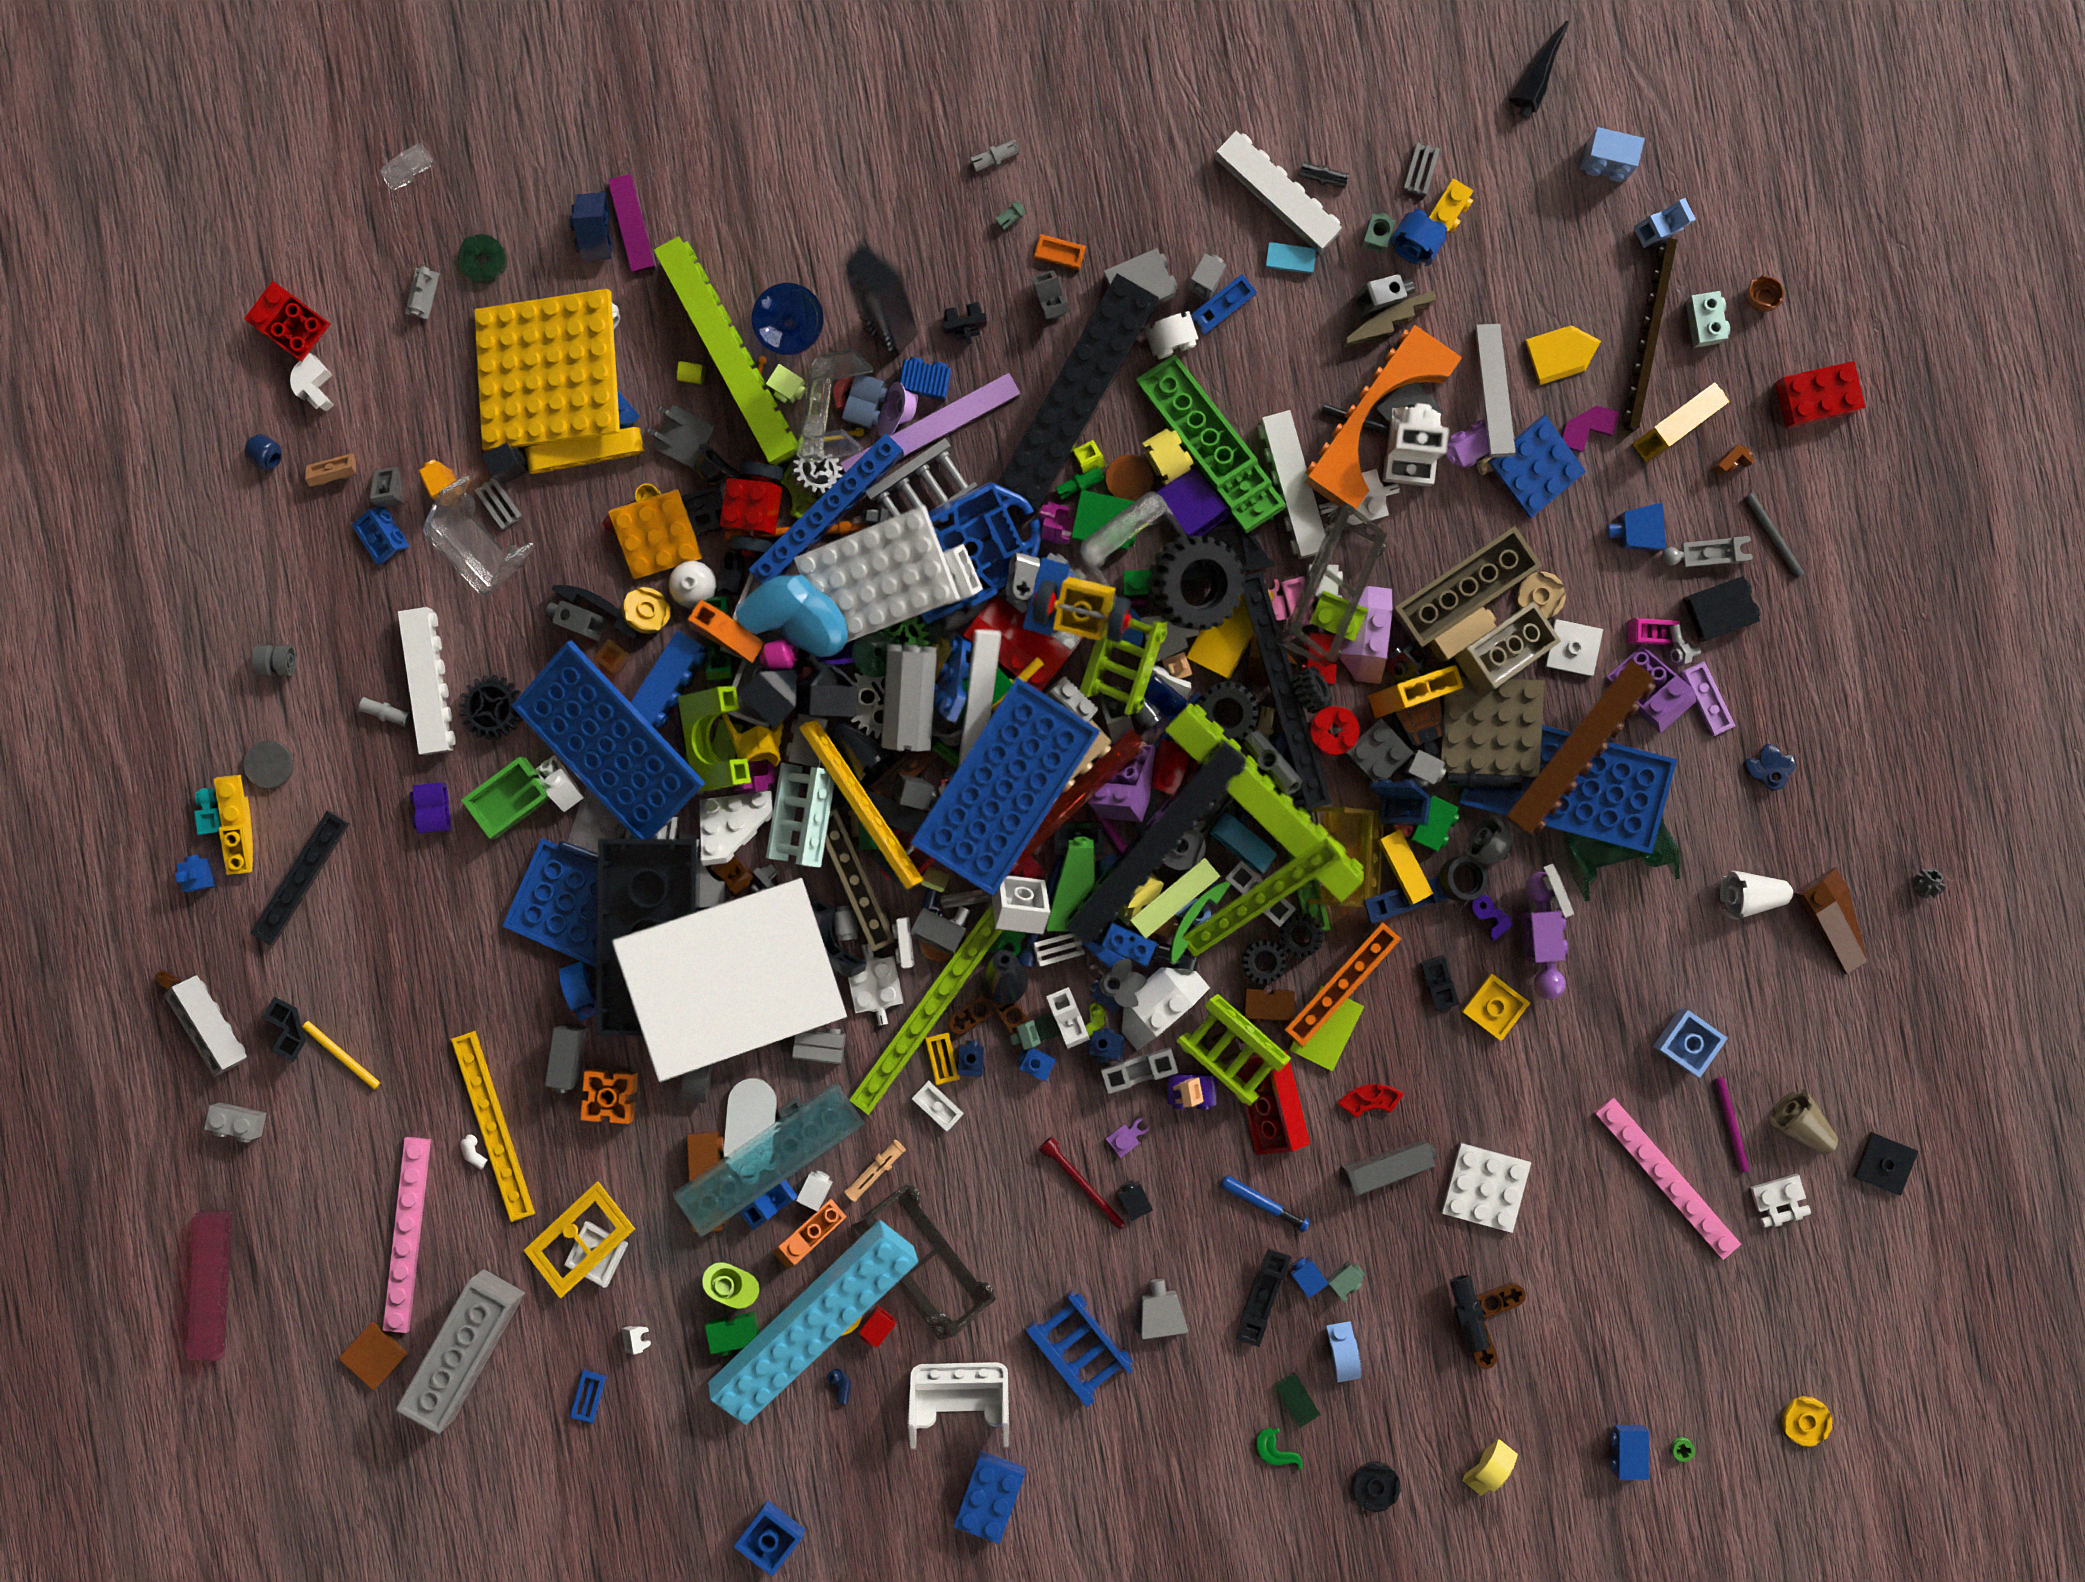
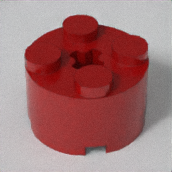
M1341 706L1326 707L1316 712L1308 723L1315 749L1324 756L1343 754L1349 751L1358 741L1359 724L1354 714L1347 708ZM1333 727L1337 729V733L1334 735L1329 734L1328 729Z

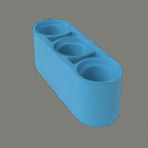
M1224 813L1210 831V834L1258 874L1263 875L1277 856L1268 845L1228 813Z

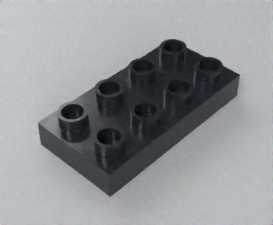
M598 839L596 1035L644 1036L613 940L700 912L701 839Z

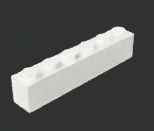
M1235 131L1216 151L1215 159L1312 248H1316L1318 254H1321L1339 235L1342 229L1340 221L1334 215H1328L1322 209L1323 206L1318 200L1309 198L1305 194V189L1298 182L1293 183L1287 177L1288 175L1282 167L1274 166L1269 161V156L1261 149L1258 151L1252 145V141L1247 135L1239 134Z
M1288 410L1263 417L1260 421L1261 425H1258V432L1261 440L1265 439L1266 441L1265 457L1268 463H1272L1274 470L1271 471L1272 482L1274 486L1278 485L1280 491L1278 495L1286 504L1285 513L1287 517L1284 518V524L1287 532L1291 531L1293 540L1290 541L1292 552L1294 555H1298V559L1327 552L1329 546L1312 488L1304 483L1308 477L1305 474L1307 468L1291 411Z
M428 607L398 611L418 753L420 755H430L454 751L453 745L456 743L455 734L450 730L449 721H452V713L446 703L449 692L447 684L443 682L442 675L445 674V665L443 660H440L439 655L442 644L440 637L436 635L435 628L438 626L437 614Z

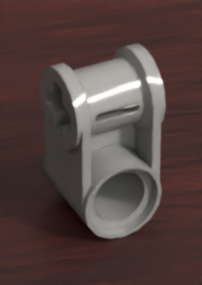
M1017 552L1013 553L1009 563V574L1005 588L1009 599L1019 601L1026 600L1032 596L1036 575L1039 570V558ZM1017 586H1019V588L1022 589V593H1020V591L1017 590Z

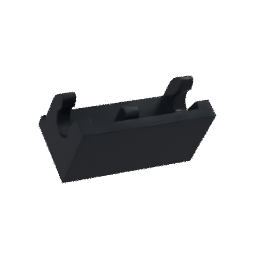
M1102 821L1054 822L1055 855H1065L1069 840H1074L1077 837H1086L1088 840H1093L1094 854H1103Z

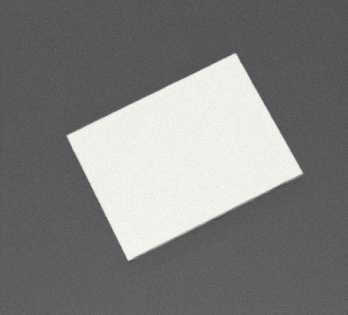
M802 878L613 940L659 1081L847 1017Z

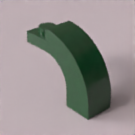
M726 596L704 600V602L730 617ZM706 638L707 680L732 678L734 655L721 651L719 644Z

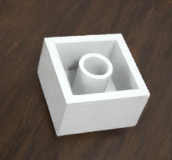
M1007 875L995 895H992L995 927L997 929L1043 934L1050 914L1045 880Z

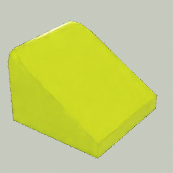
M1094 440L1075 448L1073 451L1083 473L1096 468V466H1099L1100 469L1106 466Z

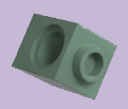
M1372 213L1361 247L1384 254L1396 220L1390 219L1391 217L1384 213H1377V215ZM1373 228H1382L1385 235L1377 236L1373 232Z

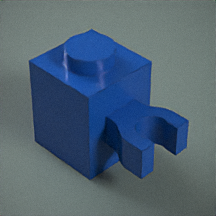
M199 855L185 857V862L176 864L178 870L175 873L176 881L181 883L183 892H193L215 886L209 858H199Z

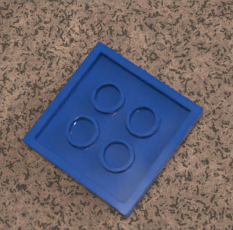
M1546 415L1540 416L1514 439L1516 452L1514 457H1496L1488 461L1489 465L1529 518L1535 516L1586 472Z

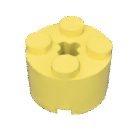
M1168 429L1141 443L1142 448L1147 447L1148 449L1144 454L1157 476L1162 474L1165 478L1161 481L1164 485L1190 471V466L1194 464L1187 451L1184 453L1179 446L1182 441L1175 430L1169 431Z

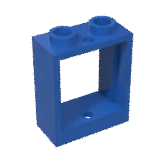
M1111 922L1101 945L1147 966L1157 943Z

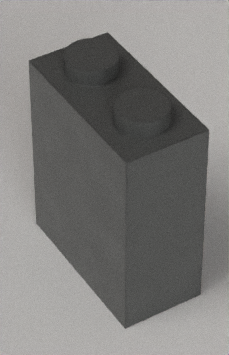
M563 1024L554 1028L545 1086L552 1087L553 1092L566 1093L567 1090H572V1088L580 1084L588 1032L587 1027Z

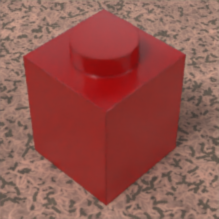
M878 1305L860 1328L861 1340L871 1347L875 1345L878 1348L896 1325L897 1319Z

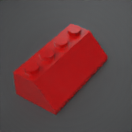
M1260 1055L1249 1057L1236 1075L1247 1084L1263 1065L1264 1059ZM1289 1060L1281 1070L1271 1069L1254 1091L1260 1097L1250 1106L1243 1103L1256 1155L1293 1152L1310 1144Z

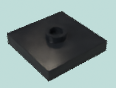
M1870 1132L1853 1177L1901 1196L1919 1151Z

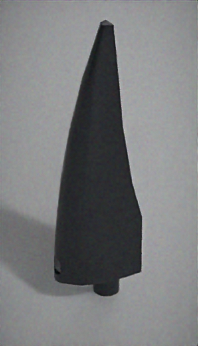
M1565 21L1538 51L1509 97L1511 103L1521 108L1519 116L1522 118H1527L1530 111L1537 113L1546 94L1552 66L1569 21Z

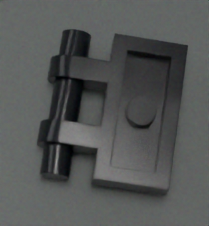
M718 485L681 496L696 538L705 532L722 530L720 526L721 518H718L717 512L722 511L723 498ZM709 515L711 521L698 525L696 518Z

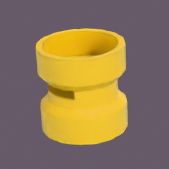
M645 483L636 489L635 499L636 501H641L660 495L661 492L654 485Z

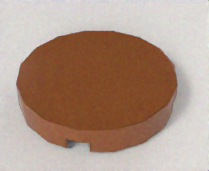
M1126 454L1117 457L1110 463L1106 471V485L1113 497L1139 501L1149 493L1153 484V473L1150 465L1145 459L1137 455Z

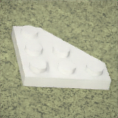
M771 791L700 800L701 861L703 866L728 863L734 856L733 853L741 845H745L757 833V829L765 821L768 822L773 817V795Z

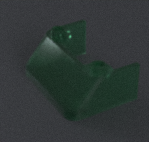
M1662 819L1652 854L1563 831V840L1572 876L1585 902L1590 901L1589 883L1597 878L1596 868L1641 857L1645 864L1652 867L1667 865L1675 880L1680 879L1679 848Z

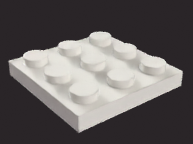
M1459 1143L1441 1213L1513 1233L1531 1162Z

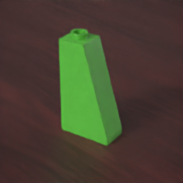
M1077 837L1074 840H1069L1050 905L1047 931H1069L1065 928L1066 917L1094 886L1093 840H1088L1086 837Z

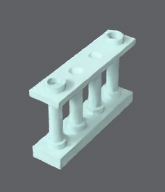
M781 763L766 858L788 861V855L797 856L796 864L821 867L835 781L827 769L811 767L810 774H803V766ZM800 783L809 784L806 798L798 797ZM796 807L805 808L803 822L794 821ZM792 831L801 832L799 846L790 845Z

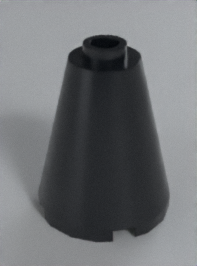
M839 723L831 730L832 735L830 739L860 785L864 788L872 785L884 774L882 770L886 765L889 768L893 765L896 755L890 749L882 748L879 742L851 724Z
M1002 950L997 952L981 973L980 987L982 993L997 1005L1016 1003L1027 990V973L1016 956L1010 951Z

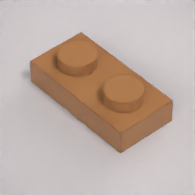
M353 453L307 465L305 480L310 487L324 485L329 481L340 478L346 479L356 474V459Z

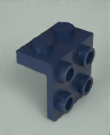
M1379 779L1378 782L1370 783V789L1382 798L1379 816L1380 823L1428 826L1432 798L1424 792V789L1417 786L1414 781L1401 780V783H1393L1390 780Z

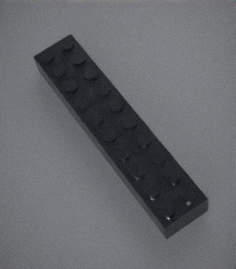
M862 240L841 264L844 270L843 276L847 279L846 283L849 285L850 295L854 298L852 301L856 304L855 308L860 315L859 319L862 321L863 330L872 338L877 336L882 342L881 345L892 354L895 351L900 355L918 334L903 274Z
M1118 273L1115 275L998 480L997 485L1021 495L1029 502L1032 508L1038 511L1041 509L1159 303L1158 296Z

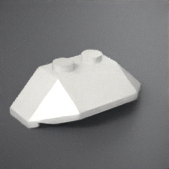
M1159 968L1147 979L1146 984L1134 993L1139 1005L1133 1008L1124 1007L1123 1035L1138 1051L1189 1010L1210 987L1196 971L1180 968Z

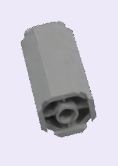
M887 644L881 735L882 748L894 750L911 749V751L930 750L936 647L922 646V650H920L921 647H918V645L903 644L902 649V645Z

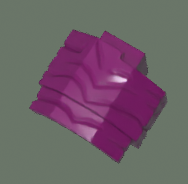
M1053 502L1042 505L1038 519L1042 530L1041 540L1058 545L1059 543L1069 544L1075 519L1068 516L1069 507Z
M764 760L748 762L751 783L734 786V791H739L740 794H748L768 790V784L775 783L773 765L765 764Z

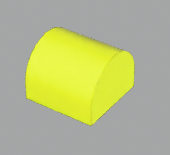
M680 361L677 369V380L702 385L705 379L706 367L701 364Z

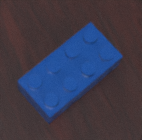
M679 630L673 635L631 701L633 707L654 729L663 728L669 721L670 715L668 713L672 707L676 708L679 705L678 697L683 696L681 693L686 686L690 687L695 680L696 675L694 673L698 666L702 667L706 663L707 648Z

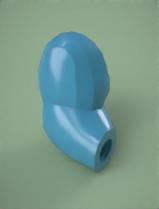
M803 575L777 576L762 584L736 605V616L748 631L757 634L780 628L787 641L795 647L801 648L815 656H833L843 649L847 641L848 629L840 609L828 595L816 589Z

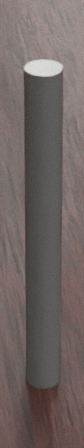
M1752 492L1744 498L1794 576L1797 578L1803 575L1804 571L1754 493Z

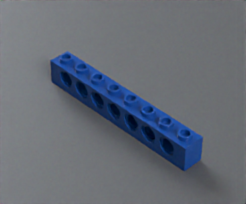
M885 433L749 568L752 575L762 584L777 576L785 575L796 564L794 558L807 553L866 494L865 491L873 487L904 456L903 449Z

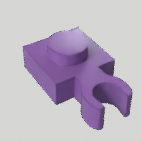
M1142 1117L1137 1118L1131 1128H1128L1124 1123L1106 1137V1140L1120 1158L1140 1143L1136 1138L1138 1135H1143L1149 1131V1126L1143 1130L1137 1128V1124L1143 1120Z

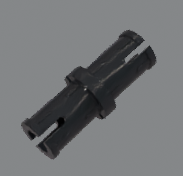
M1303 162L1299 177L1320 181L1319 184L1321 185L1327 183L1345 189L1349 173L1329 169V166L1326 165L1320 167Z

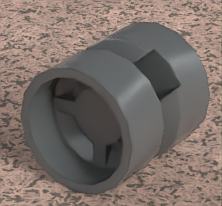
M256 645L252 654V666L255 675L272 676L275 672L276 676H293L296 668L294 647L291 645H277L273 648L272 645Z

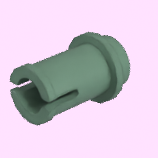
M1019 201L1011 202V206L996 217L995 220L1005 231L1020 217L1024 218L1023 215L1026 213V210Z

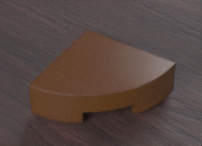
M160 969L155 977V980L167 990L181 983V979L163 969Z

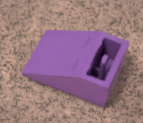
M1641 645L1607 676V679L1613 683L1630 660H1633L1656 677L1653 682L1655 688L1646 700L1641 698L1637 702L1640 705L1637 712L1661 734L1696 702L1695 691Z
M1116 743L1111 745L1088 802L1100 818L1142 822L1150 801L1155 754L1154 745Z

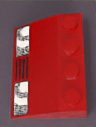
M1006 586L999 589L997 594L979 613L963 636L973 644L975 630L999 631L1001 638L997 663L1015 677L1038 657L1044 665L1026 683L1043 692L1083 640V637L1062 631L1053 632L1052 637L1024 630L1023 625L1031 598L1013 601L1006 595Z

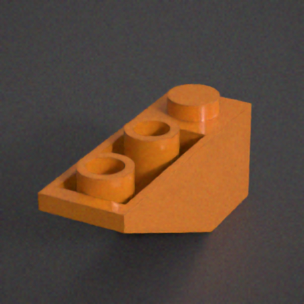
M703 600L699 601L688 618L691 629L753 664L765 645V642Z
M830 1199L819 1211H816L784 1239L772 1252L789 1269L795 1266L847 1216Z

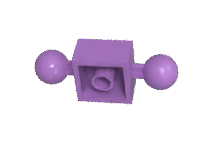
M1537 872L1531 875L1526 882V893L1530 899L1535 901L1536 911L1522 912L1525 957L1527 961L1541 962V971L1535 977L1534 988L1540 997L1553 1000L1560 997L1566 987L1565 978L1556 970L1555 961L1565 960V954H1568L1567 941L1563 940V930L1566 929V921L1564 915L1561 916V911L1551 910L1550 900L1551 897L1555 896L1553 889L1548 891L1543 877L1547 876L1546 873Z

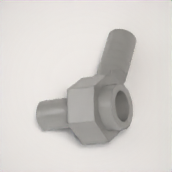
M1679 624L1669 626L1674 644L1670 652L1671 660L1677 665L1692 662L1694 656L1701 654L1700 647L1690 648L1688 644H1685V641L1682 640Z

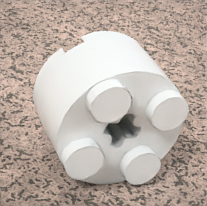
M1189 311L1185 312V317L1183 318L1180 313L1155 322L1153 329H1150L1149 325L1144 327L1153 356L1157 355L1158 359L1171 356L1176 348L1180 347L1181 351H1185L1195 347L1196 341L1199 338Z

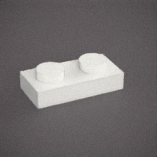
M1554 865L1545 866L1544 870L1547 876L1543 877L1548 891L1552 889L1555 896L1551 897L1556 911L1561 910L1565 918L1573 915L1574 912Z
M929 1080L912 1098L946 1131L964 1114Z

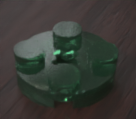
M477 234L463 240L458 252V265L461 272L473 282L488 284L495 281V278L505 272L507 253L501 243L492 236ZM484 253L488 257V261H484L483 265H480L477 257Z

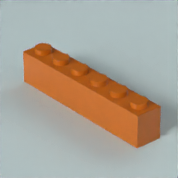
M1382 923L1292 1021L1284 1033L1303 1049L1393 950L1401 938L1387 925Z

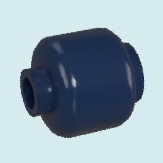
M255 435L248 439L245 444V458L260 469L274 468L282 459L281 446L266 435Z

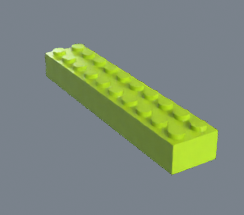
M678 236L654 249L769 463L782 467L793 461L798 453L797 450L801 447L791 431L787 433L785 430L789 428L788 423L780 410L775 411L774 408L778 405L769 389H763L766 383L757 367L752 369L751 366L755 365L746 347H740L744 343L734 325L729 327L732 321L723 305H717L721 301L711 283L706 285L710 280L700 263H694L698 261V258L688 241L683 243Z
M1190 703L1165 729L1198 763L1202 761L1220 738H1223L1239 752L1242 749L1234 739L1228 740L1222 734L1224 732L1222 727L1215 721L1211 723L1205 717L1206 712L1197 704L1193 706ZM1245 756L1246 767L1238 777L1234 776L1227 791L1296 858L1325 839L1329 834L1327 830L1319 823L1315 825L1310 820L1311 815L1302 806L1298 808L1292 802L1294 799L1291 795H1286L1283 791H1280L1267 772L1263 774L1257 768L1259 766L1258 763L1251 756ZM1335 841L1345 854L1346 849L1338 841ZM1345 854L1343 859L1317 875L1316 878L1337 899L1343 902L1363 883L1364 872L1362 869L1364 867L1357 859H1350Z

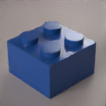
M767 1500L737 1538L734 1547L773 1577L803 1538L805 1529Z

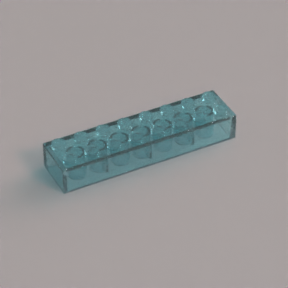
M835 1081L673 1193V1197L700 1237H703L865 1123L839 1084Z

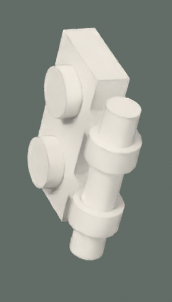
M1798 1174L1750 1187L1757 1211L1767 1210L1768 1217L1761 1218L1764 1228L1769 1226L1778 1227L1783 1222L1789 1220H1802L1803 1216L1811 1214L1808 1205L1799 1207L1797 1203L1799 1200L1806 1199ZM1788 1204V1211L1777 1212L1776 1207Z

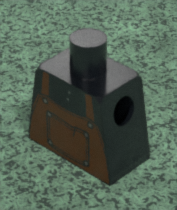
M1439 697L1392 713L1410 747L1421 744L1423 751L1429 755L1440 753L1435 739L1445 736V727Z

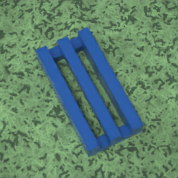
M587 1369L582 1371L569 1418L590 1424L594 1423L607 1375H600L594 1371L589 1372ZM586 1378H591L581 1415L577 1414ZM596 1380H598L599 1384L591 1413L587 1417L586 1414Z

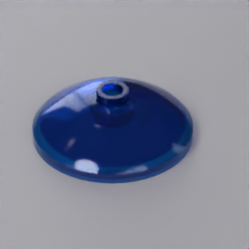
M780 283L766 289L758 297L752 310L751 321L757 339L765 348L780 355H796L808 350L818 340L824 325V314L819 300L809 289L795 283ZM792 319L794 324L790 327L786 326V321Z

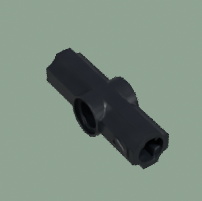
M1460 1275L1450 1279L1452 1294L1456 1303L1454 1306L1458 1323L1463 1329L1468 1351L1480 1352L1489 1348V1341L1483 1321H1485L1481 1304L1476 1298L1471 1276Z

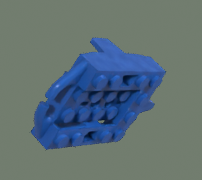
M988 482L928 512L931 522L938 519L944 522L948 520L947 515L951 513V523L939 529L932 524L942 552L962 544L965 546L968 542H975V552L968 555L978 578L981 577L988 585L982 587L983 589L973 596L921 613L920 615L926 624L964 606H974L996 595L997 590L1007 584L1009 563L1013 553L1017 552L1037 557L1042 531L1038 519L1029 522L1032 535L1028 541L1023 542L1007 512V508L1010 505L1019 506L1025 515L1033 512L1032 506L1025 498L995 483ZM988 535L991 536V539L984 543L980 540Z

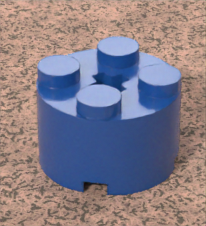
M1414 209L1413 212L1405 214L1390 238V244L1392 245L1394 242L1397 246L1395 252L1405 260L1416 265L1420 261L1426 262L1424 266H1429L1446 241L1445 232L1447 227L1443 223L1435 222L1427 217L1424 211Z

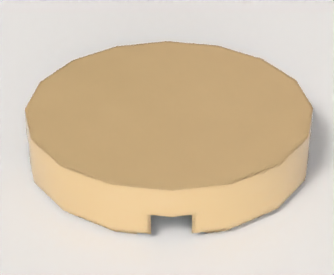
M1536 572L1525 577L1519 584L1517 603L1520 609L1535 601L1546 619L1556 615L1563 608L1566 593L1561 580L1554 574Z

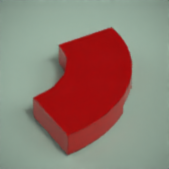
M1366 1084L1347 1092L1339 1099L1337 1104L1358 1118L1363 1112L1371 1109H1382L1391 1113L1405 1094L1388 1085Z

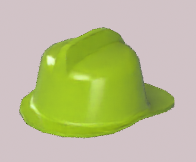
M723 1262L715 1263L708 1267L703 1275L702 1283L706 1294L715 1301L737 1309L747 1308L758 1298L759 1285L755 1277L730 1264Z

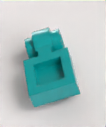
M212 787L202 788L195 793L196 804L202 806V810L194 811L197 835L217 833L222 825L219 808H213L218 803L216 791Z

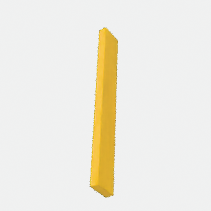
M818 720L802 724L799 729L905 888L909 889L923 881L922 876Z
M476 1031L452 1038L451 1042L510 1222L534 1215L535 1211Z

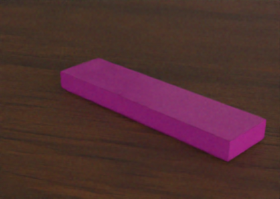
M628 174L609 179L608 183L631 272L637 273L656 268L632 175Z

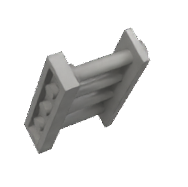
M944 438L865 492L872 503L876 500L878 503L881 502L885 509H889L888 514L890 517L894 518L901 515L889 498V492L896 487L903 491L914 509L924 506L909 485V478L915 474L921 475L940 503L938 507L978 488L975 482L968 486L948 457L950 455L948 452L952 449L946 438ZM936 460L938 463L941 462L960 490L959 493L950 499L946 497L929 472V465Z

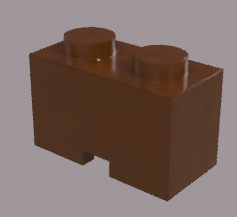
M1244 988L1243 1016L1249 1018L1251 1023H1263L1264 1019H1272L1273 1024H1288V1020H1294L1295 991L1273 989V994H1267L1263 988Z

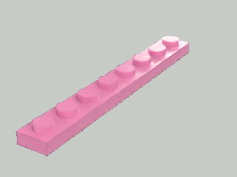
M1610 1097L1594 1111V1114L1722 1260L1741 1245L1614 1097Z
M404 1138L383 1331L408 1333L410 1331L431 1139Z

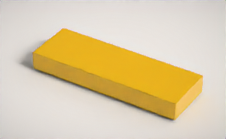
M1401 829L1377 840L1410 905L1434 894Z

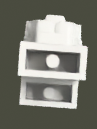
M1417 403L1415 407L1392 408L1383 482L1427 487L1434 484L1437 459L1446 453L1449 428H1442L1440 426L1441 413L1431 410L1430 405Z

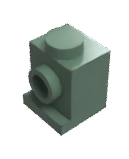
M1347 1261L1326 1280L1340 1298L1346 1302L1348 1300L1346 1294L1356 1292L1362 1285V1277L1366 1274L1357 1263L1352 1266Z

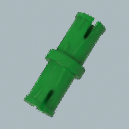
M1099 466L1081 475L1076 474L1073 479L1055 486L1061 501L1081 490L1086 491V488L1105 480Z

